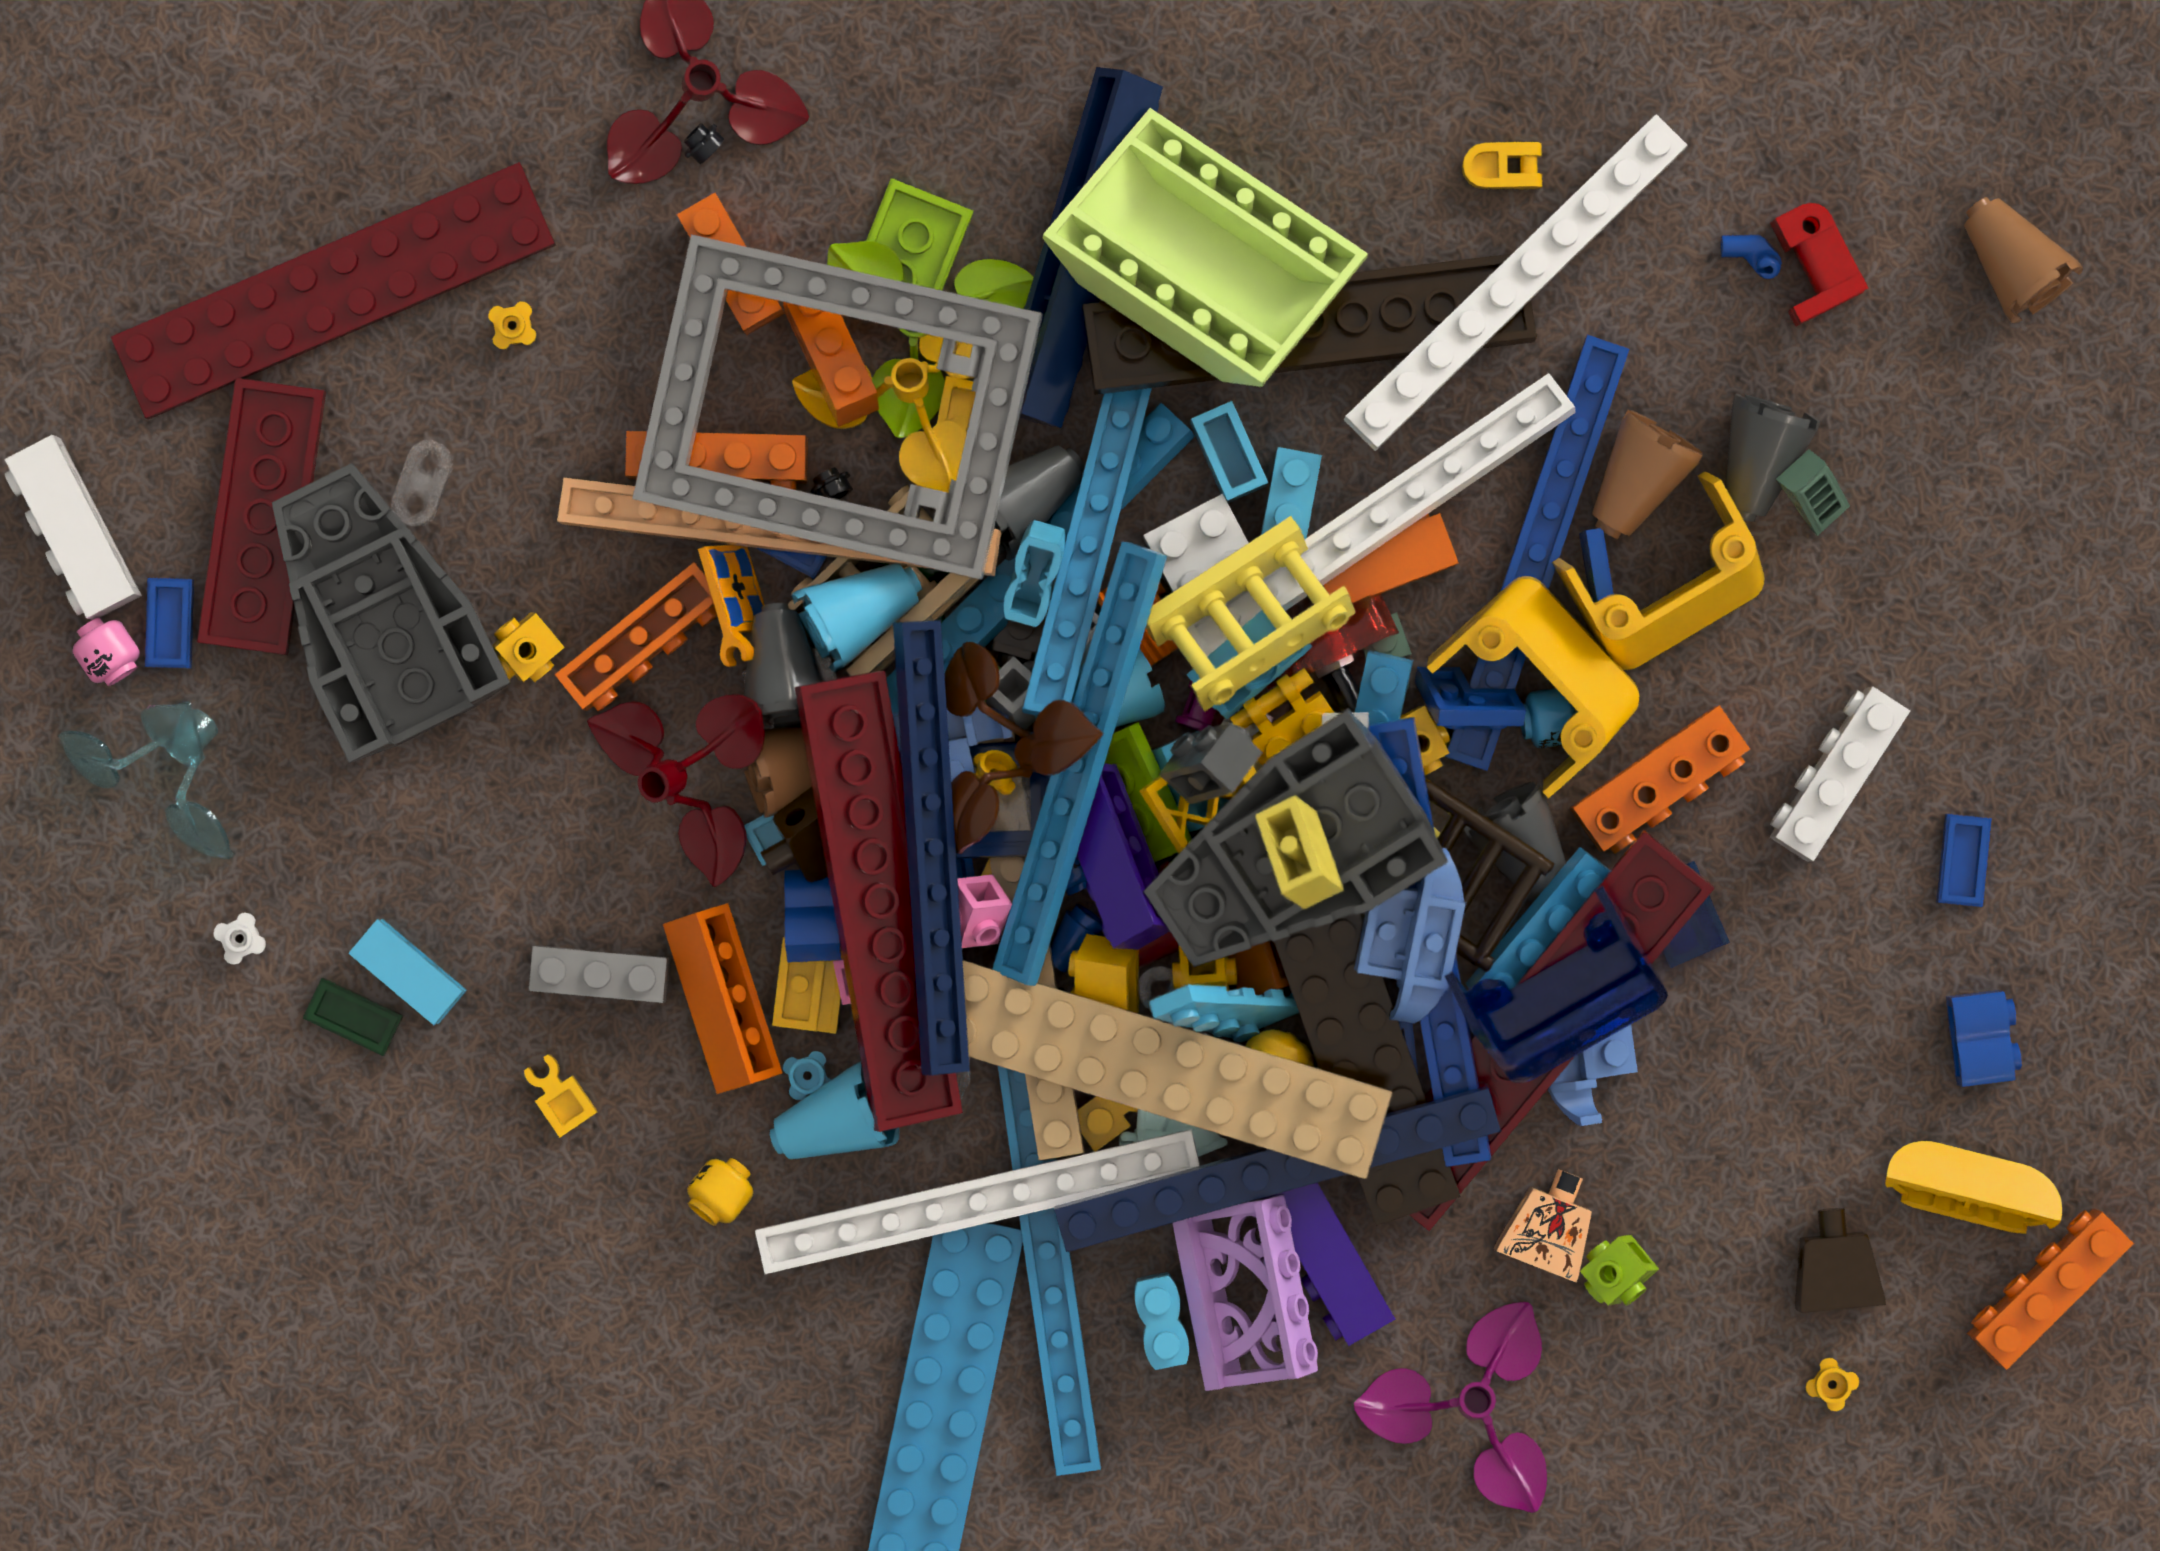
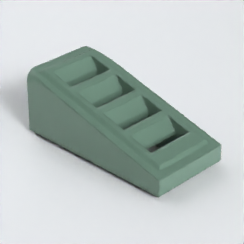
M1810 449L1776 478L1809 528L1817 536L1850 507L1830 468L1824 460Z

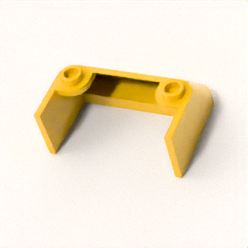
M1705 471L1699 474L1698 478L1725 526L1713 535L1710 542V554L1716 566L1639 611L1637 605L1630 598L1621 594L1608 595L1594 603L1573 566L1561 558L1552 562L1595 640L1623 670H1632L1643 665L1754 599L1764 586V572L1752 534L1722 480Z
M1530 576L1518 577L1509 583L1429 656L1426 667L1433 674L1465 644L1479 658L1487 661L1500 660L1507 656L1515 647H1518L1577 710L1565 722L1561 731V743L1569 757L1543 780L1542 792L1548 799L1604 749L1634 714L1639 705V690L1635 682L1606 653L1601 645L1540 580Z

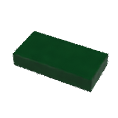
M321 978L303 1019L379 1055L385 1056L404 1015L332 981Z

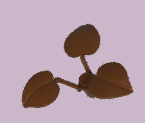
M974 642L963 643L956 650L945 671L946 708L956 716L967 717L978 707L982 713L1022 737L1016 744L1014 751L1015 759L1019 762L1020 767L1017 769L988 772L983 774L980 779L975 773L964 771L953 779L951 786L955 849L957 854H962L968 847L984 838L996 822L999 813V796L996 789L989 785L991 781L1014 777L1030 778L1033 772L1049 777L1059 774L1082 758L1103 736L1101 730L1093 725L1076 705L1065 700H1055L1047 704L1035 720L1034 733L1023 729L990 708L985 700L993 696L999 687V669L992 654L986 648Z

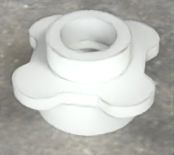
M241 913L237 920L229 924L220 923L215 927L214 937L216 940L221 941L224 947V959L226 962L239 964L243 957L251 953L260 954L264 951L266 941L263 937L259 936V932L254 926L256 920L253 915ZM238 934H241L244 937L242 943H238L236 941V936Z

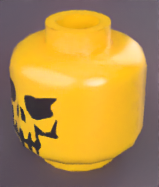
M730 1158L727 1162L719 1159L707 1161L687 1187V1192L691 1199L688 1202V1206L700 1218L713 1226H716L718 1222L725 1224L733 1222L753 1197L752 1185L747 1180L751 1173L745 1166L733 1158Z

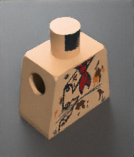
M1558 1169L1549 1193L1530 1186L1498 1238L1494 1249L1512 1258L1577 1282L1592 1212L1587 1208L1574 1204L1583 1178Z

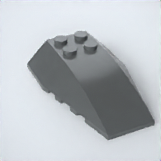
M353 463L272 502L283 559L286 562L291 597L296 609L301 644L304 647L308 667L306 668L309 682L349 763L396 747L477 707L511 684L472 603Z
M1346 709L1273 755L1149 884L1144 893L1194 967L1251 949L1254 945L1288 937L1290 934L1301 930L1332 923L1334 920L1348 915H1357L1370 911L1443 866L1448 860L1426 813L1377 738L1349 709ZM1293 796L1298 797L1317 811L1344 889L1306 909L1301 908L1282 895L1255 816Z

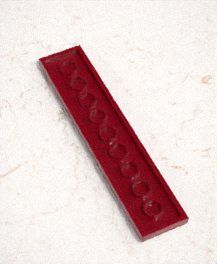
M518 162L113 335L111 339L144 417L149 420L235 383V378L244 379L556 246L522 164Z
M885 670L795 687L867 1098L874 1117V1131L881 1132L963 1113L956 1073L922 1075L903 773Z
M1645 830L1471 1038L1479 1088L1489 1087L1501 1132L1488 1135L1491 1157L1715 889L1711 883ZM1432 1086L1425 1094L1427 1102L1434 1101ZM1488 1161L1450 1166L1460 1194ZM1456 1199L1421 1210L1409 1216L1430 1231Z

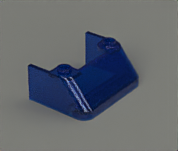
M1603 886L1596 889L1595 892L1606 912H1601L1592 917L1586 926L1583 936L1588 945L1510 989L1502 980L1484 979L1477 982L1471 990L1467 991L1453 972L1445 976L1472 1032L1509 1080L1514 1083L1528 1082L1543 1075L1654 1012L1664 1004L1668 997V992L1625 917Z

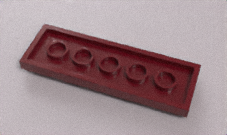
M235 378L198 643L288 655L295 605L291 597L290 581L286 562L283 559L272 502L312 483L314 480L326 391Z

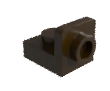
M1047 613L1037 627L1008 620L1007 626L992 642L991 651L999 653L997 661L1006 664L1014 656L1022 664L1029 660L1034 662Z

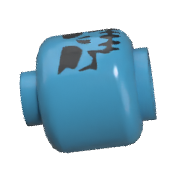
M1556 688L1530 692L1526 697L1525 704H1523L1526 709L1524 725L1520 726L1523 739H1530L1533 745L1540 749L1562 746V728L1565 722L1577 710Z

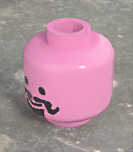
M100 617L77 631L80 639L74 644L72 651L92 682L101 683L105 681L107 686H111L138 668L135 661L139 657V649L120 621L111 620L103 623Z

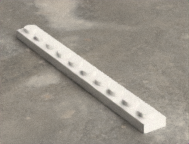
M1656 114L1345 416L1344 421L1376 451L1659 176L1688 145Z
M1548 373L1307 537L1305 542L1308 550L1301 554L1302 559L1323 586L1575 414V406ZM1280 567L1263 579V582L1285 611L1307 597V594L1286 567ZM1243 591L1225 604L1241 627L1262 610L1248 591ZM1211 616L1203 617L1187 629L1206 656H1209L1227 640Z
M1192 1129L764 1227L756 1229L755 1234L764 1273L768 1274L1051 1209L1057 1205L1200 1166Z

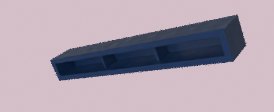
M1096 67L1049 227L1148 109L1151 108L1158 112L1163 86L1125 70ZM1045 241L1024 308L1042 313L1043 315L1019 417L1034 423L1062 428L1065 415L1070 407V398L1077 374L1082 367L1083 354L1087 344L1082 307L1083 304L1098 303L1100 298L1075 281Z

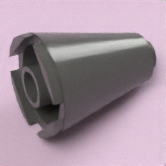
M1735 394L1732 402L1725 488L1743 520L1755 522L1757 515H1767L1782 490L1776 478L1804 454L1819 428L1821 421L1818 418L1805 412L1803 418L1794 416L1795 412L1791 411V407L1750 395H1745L1744 398L1740 394Z
M1056 445L1008 465L994 529H998L1001 532L998 555L1007 551L1006 560L1011 561L1015 558L1028 525L1033 520L1047 523L1081 484L1083 477L1081 471L1084 470V464L1073 449L1067 448L1065 450L1061 446Z
M786 603L767 604L761 607V613L753 617L750 643L753 646L754 655L753 659L747 663L743 696L749 697L758 704L762 711L763 721L774 723V728L801 726L795 687L822 682L798 612L789 610Z
M1534 782L1518 785L1494 797L1493 799L1497 804L1492 806L1486 813L1482 806L1476 810L1555 863L1553 870L1546 877L1544 875L1540 876L1527 897L1531 904L1566 864L1546 795L1542 792L1543 789L1538 783L1536 786ZM1466 826L1464 831L1467 837L1482 852L1489 840ZM1506 851L1502 852L1495 864L1513 885L1526 866Z

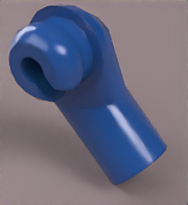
M1721 236V258L1744 257L1763 279H1773L1780 273L1781 257L1763 236Z

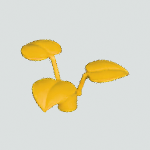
M927 334L920 338L919 350L926 360L935 364L928 365L926 361L920 362L914 358L902 359L894 365L891 376L885 377L884 383L876 390L879 398L888 389L893 388L895 395L901 401L914 403L924 431L911 433L904 439L901 445L899 463L906 478L917 486L949 492L951 479H957L967 432L961 425L952 420L939 422L933 428L930 425L923 398L929 390L927 373L936 374L940 371L937 369L943 338ZM958 341L956 355L970 358L973 345ZM866 367V369H867V371H868V373H869V376H870V378H871V380H872L871 373H870L869 369ZM810 369L793 379V388L799 401L808 413L819 422L836 429H848L858 426L866 420L867 415L838 427L812 370ZM945 371L949 377L964 380L974 378Z

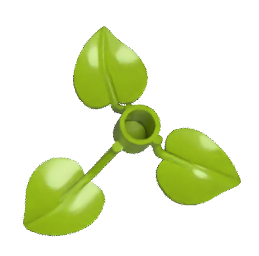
M875 241L835 243L830 245L828 249L827 265L903 281L904 270L901 259L892 248ZM983 259L974 261L962 268L955 277L954 287L959 295L1024 309L1034 277L1016 264L1002 260ZM899 328L903 334L909 336L910 358L918 360V338L924 337L927 334ZM902 359L889 360L876 370L872 378L876 389L884 383L885 377L891 376L894 365ZM941 370L936 374L927 373L929 390L923 398L929 422L940 409L945 383ZM893 388L888 389L878 398V413L887 423L895 437L905 438L911 433L922 429L915 404L901 401L895 395Z

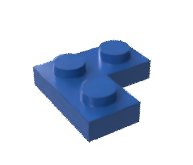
M1417 667L1414 683L1437 726H1443L1448 729H1461L1464 726H1486L1491 729H1504L1507 726L1524 725L1526 709L1514 689H1471L1460 667H1440L1433 674L1426 667Z

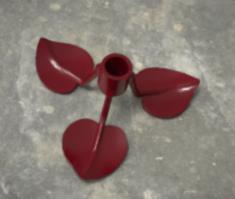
M645 0L640 17V35L643 44L651 54L660 59L670 58L679 52L681 59L689 65L682 78L684 94L661 124L653 113L646 110L627 111L615 120L607 138L608 175L615 181L627 184L648 183L667 175L676 166L682 152L680 139L675 134L667 131V129L690 100L703 102L710 99L715 92L720 93L728 102L734 103L728 114L732 130L740 139L754 145H767L782 139L795 129L806 124L809 114L795 90L775 74L763 70L744 72L738 77L735 84V94H732L726 89V85L720 82V72L714 63L703 59L698 60L696 57L688 54L687 50L696 51L703 48L709 41L714 29L713 15L704 0Z
M738 694L723 695L708 702L698 714L696 730L709 744L680 762L672 759L661 761L664 752L658 746L664 739V728L657 714L643 703L625 702L587 720L589 728L609 758L626 773L639 776L637 782L638 789L646 800L656 803L667 799L669 805L679 803L698 808L689 811L682 818L678 833L680 844L688 859L707 877L712 887L719 886L736 871L745 853L747 835L742 819L729 806H719L712 810L709 802L682 796L679 793L684 790L687 783L688 775L686 768L713 751L719 762L729 768L741 769L751 765L758 759L765 741L763 716L758 704L749 697Z

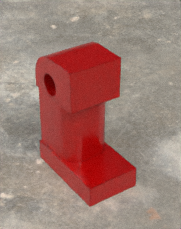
M1816 203L1803 204L1775 218L1770 223L1784 252L1794 250L1816 293L1814 297L1792 307L1788 311L1795 327L1869 289L1832 215L1825 207ZM1804 221L1812 223L1814 226L1813 234L1805 232L1802 226Z

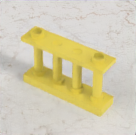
M1291 516L1152 605L1146 624L1148 634L1158 647L1168 640L1174 641L1200 677V680L1192 684V688L1204 711L1214 705H1221L1233 697L1235 691L1324 633L1341 628L1348 621L1349 617L1356 613L1346 588L1343 586L1329 595L1302 559L1301 554L1308 550L1300 527ZM1280 567H1286L1314 604L1293 619L1289 617L1263 582L1266 576ZM1243 591H1248L1276 628L1274 632L1253 644L1225 606L1226 602ZM1205 616L1212 617L1238 653L1237 656L1217 669L1187 630L1189 626Z

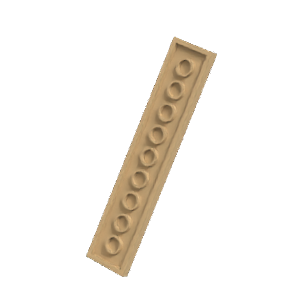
M963 960L969 1057L1367 1179L1393 1091L1207 1034L1195 1032L1184 1027L1173 1026L1171 1023L1037 983L1036 986L1025 985L1001 975L1000 972Z

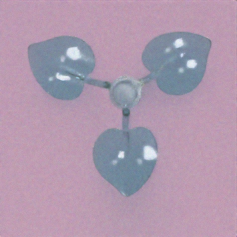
M189 701L173 705L155 704L146 707L141 713V720L147 734L153 741L123 759H112L108 746L90 734L80 731H63L58 735L63 750L74 768L90 783L102 788H112L119 783L120 778L116 770L126 767L160 746L166 748V751L182 764L189 766L175 797L177 805L171 804L165 809L166 818L171 829L184 844L203 855L219 859H230L235 855L230 849L227 834L216 816L202 805L195 802H187L186 793L197 767L205 759L203 749L218 734V728L214 721L206 713L192 709Z

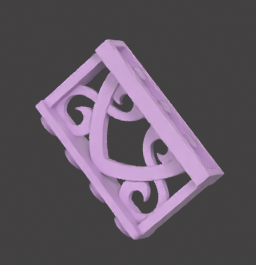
M1283 1195L1256 1199L1172 1223L1205 1391L1239 1385L1297 1379L1318 1370V1352L1316 1344L1312 1340L1308 1320L1309 1305L1303 1295L1299 1274L1300 1260L1294 1249L1290 1229L1292 1223L1291 1214L1286 1207ZM1232 1216L1228 1235L1214 1231L1212 1219ZM1248 1216H1253L1257 1219L1261 1243L1255 1238L1256 1228L1249 1230L1245 1234L1243 1241L1240 1240L1241 1225ZM1228 1255L1227 1269L1222 1275L1220 1261L1222 1264H1225ZM1240 1262L1249 1268L1268 1289L1263 1307L1253 1324L1241 1308L1227 1301L1225 1288L1235 1279ZM1231 1316H1232V1317L1238 1322V1324H1239V1325H1237V1326H1234V1331H1233ZM1279 1335L1284 1362L1278 1364L1270 1360L1261 1347V1341L1269 1350L1278 1352L1281 1351L1276 1345V1337ZM1251 1351L1253 1358L1260 1368L1241 1371L1239 1358Z

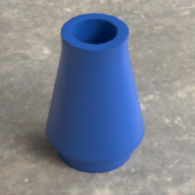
M1076 904L1072 911L1066 910L1051 944L1054 967L1062 972L1068 970L1071 953L1073 950H1079L1086 934L1102 936V919L1080 904Z

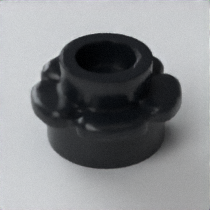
M701 123L686 137L683 142L689 147L685 152L686 158L692 156L699 164H702L719 148L724 138L716 131L717 126L715 124L706 128Z
M836 467L828 469L813 479L816 486L811 489L810 493L839 500L853 490L848 481L850 473L842 472L839 474Z

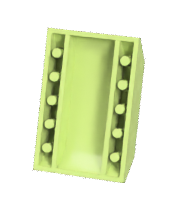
M1151 108L1148 109L1043 234V239L1075 281L1086 290L1222 382L1262 387L1368 256L1367 252Z

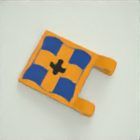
M720 545L699 548V556L723 633L720 648L721 661L727 667L736 666L737 663L734 658L736 647L740 650L741 658L744 662L751 661L754 655L753 646L741 633H751L753 617L762 612L761 607L765 604L748 547Z

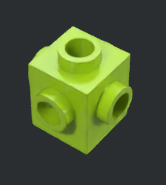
M1626 1235L1619 1236L1611 1244L1605 1240L1597 1245L1586 1256L1590 1262L1580 1272L1587 1279L1584 1283L1587 1291L1599 1303L1605 1301L1608 1306L1623 1302L1627 1306L1646 1291L1643 1283L1655 1274L1659 1268L1633 1236Z

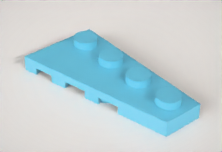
M1186 985L1149 1001L1155 1019L1173 1023V1026L1193 1028L1195 1032L1205 1031L1212 1033L1215 1037H1228L1233 1039L1234 1042L1247 1041L1253 1036L1260 1034L1259 1029L1299 1013L1293 993L1285 997L1281 989H1269L1264 992L1265 995H1255L1253 988L1227 991L1226 987Z

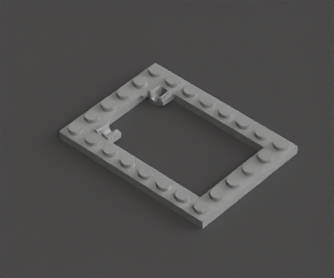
M691 234L632 499L976 579H983L1043 314ZM728 290L943 338L937 369L974 377L971 391L976 392L957 479H951L949 492L910 484L904 515L689 466ZM958 341L973 345L970 358L956 355ZM921 505L936 509L933 521L919 519Z

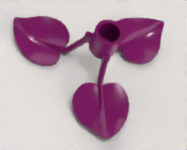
M1518 1302L1501 1306L1489 1312L1471 1329L1466 1343L1467 1356L1473 1364L1486 1367L1481 1382H1472L1466 1385L1459 1393L1458 1398L1429 1403L1431 1388L1426 1379L1416 1371L1398 1368L1379 1376L1354 1402V1410L1363 1424L1373 1433L1388 1441L1400 1444L1414 1443L1428 1436L1432 1429V1418L1429 1411L1458 1407L1460 1413L1467 1419L1482 1420L1493 1448L1480 1453L1475 1461L1473 1477L1476 1487L1487 1500L1494 1504L1534 1513L1539 1510L1546 1492L1547 1468L1544 1455L1538 1444L1523 1433H1512L1500 1443L1492 1423V1418L1489 1415L1496 1403L1494 1391L1489 1386L1493 1373L1495 1372L1498 1377L1505 1381H1518L1529 1376L1536 1369L1541 1358L1542 1342L1535 1321L1533 1307L1528 1302Z

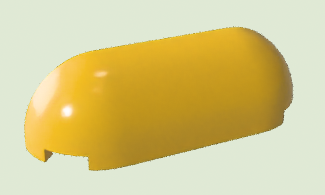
M1918 1141L1900 1148L1893 1155L1887 1169L1886 1187H1893L1902 1194L1901 1202L1913 1208L2021 1234L2027 1233V1226L2046 1224L2049 1229H2052L2061 1222L2062 1202L2056 1187L2043 1173L2024 1164L1937 1142Z

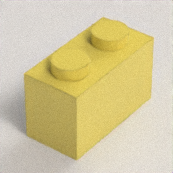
M1293 796L1255 815L1282 895L1301 908L1306 909L1344 890L1317 811L1298 797Z

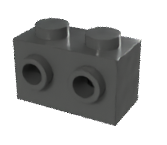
M1230 722L1216 727L1207 726L1199 732L1192 734L1186 732L1173 744L1170 750L1173 756L1159 775L1189 804H1194L1232 794L1263 752L1252 743L1250 734L1238 725Z

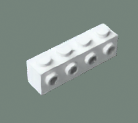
M50 435L6 458L5 461L10 469L4 473L6 480L17 497L23 494L30 508L29 511L25 512L27 521L37 536L44 535L51 549L45 552L46 557L56 575L64 574L71 587L70 590L66 591V596L76 614L81 615L84 613L87 619L93 620L141 597L142 595L61 438Z
M1875 687L1865 688L1863 693L1858 690L1855 691L1843 710V713L1848 715L1839 730L1833 727L1828 732L1818 749L1823 752V755L1816 766L1813 768L1808 765L1794 786L1799 790L1790 805L1784 802L1770 823L1775 829L1769 838L1805 861L1815 860L1910 713L1909 709Z

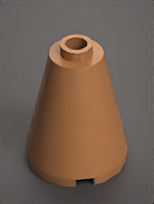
M1985 197L1976 202L1966 212L1969 219L1965 222L1964 227L2003 312L2011 323L2022 321L2018 313L2028 308L2032 314H2035L2060 296L2073 284L2068 277L2072 271L2078 275L2082 273L2083 267L2077 259L2000 198L1990 201L1988 197Z
M1628 410L1625 416L1622 417L1592 511V515L1598 519L1595 526L1616 539L1619 538L1621 533L1631 536L1700 463L1699 461L1703 456V452L1689 441L1671 430L1668 432L1656 425L1657 422L1632 410Z
M802 726L764 729L765 741L763 750L758 759L747 766L748 770L744 771L752 798L759 812L764 813L765 818L774 816L812 787Z

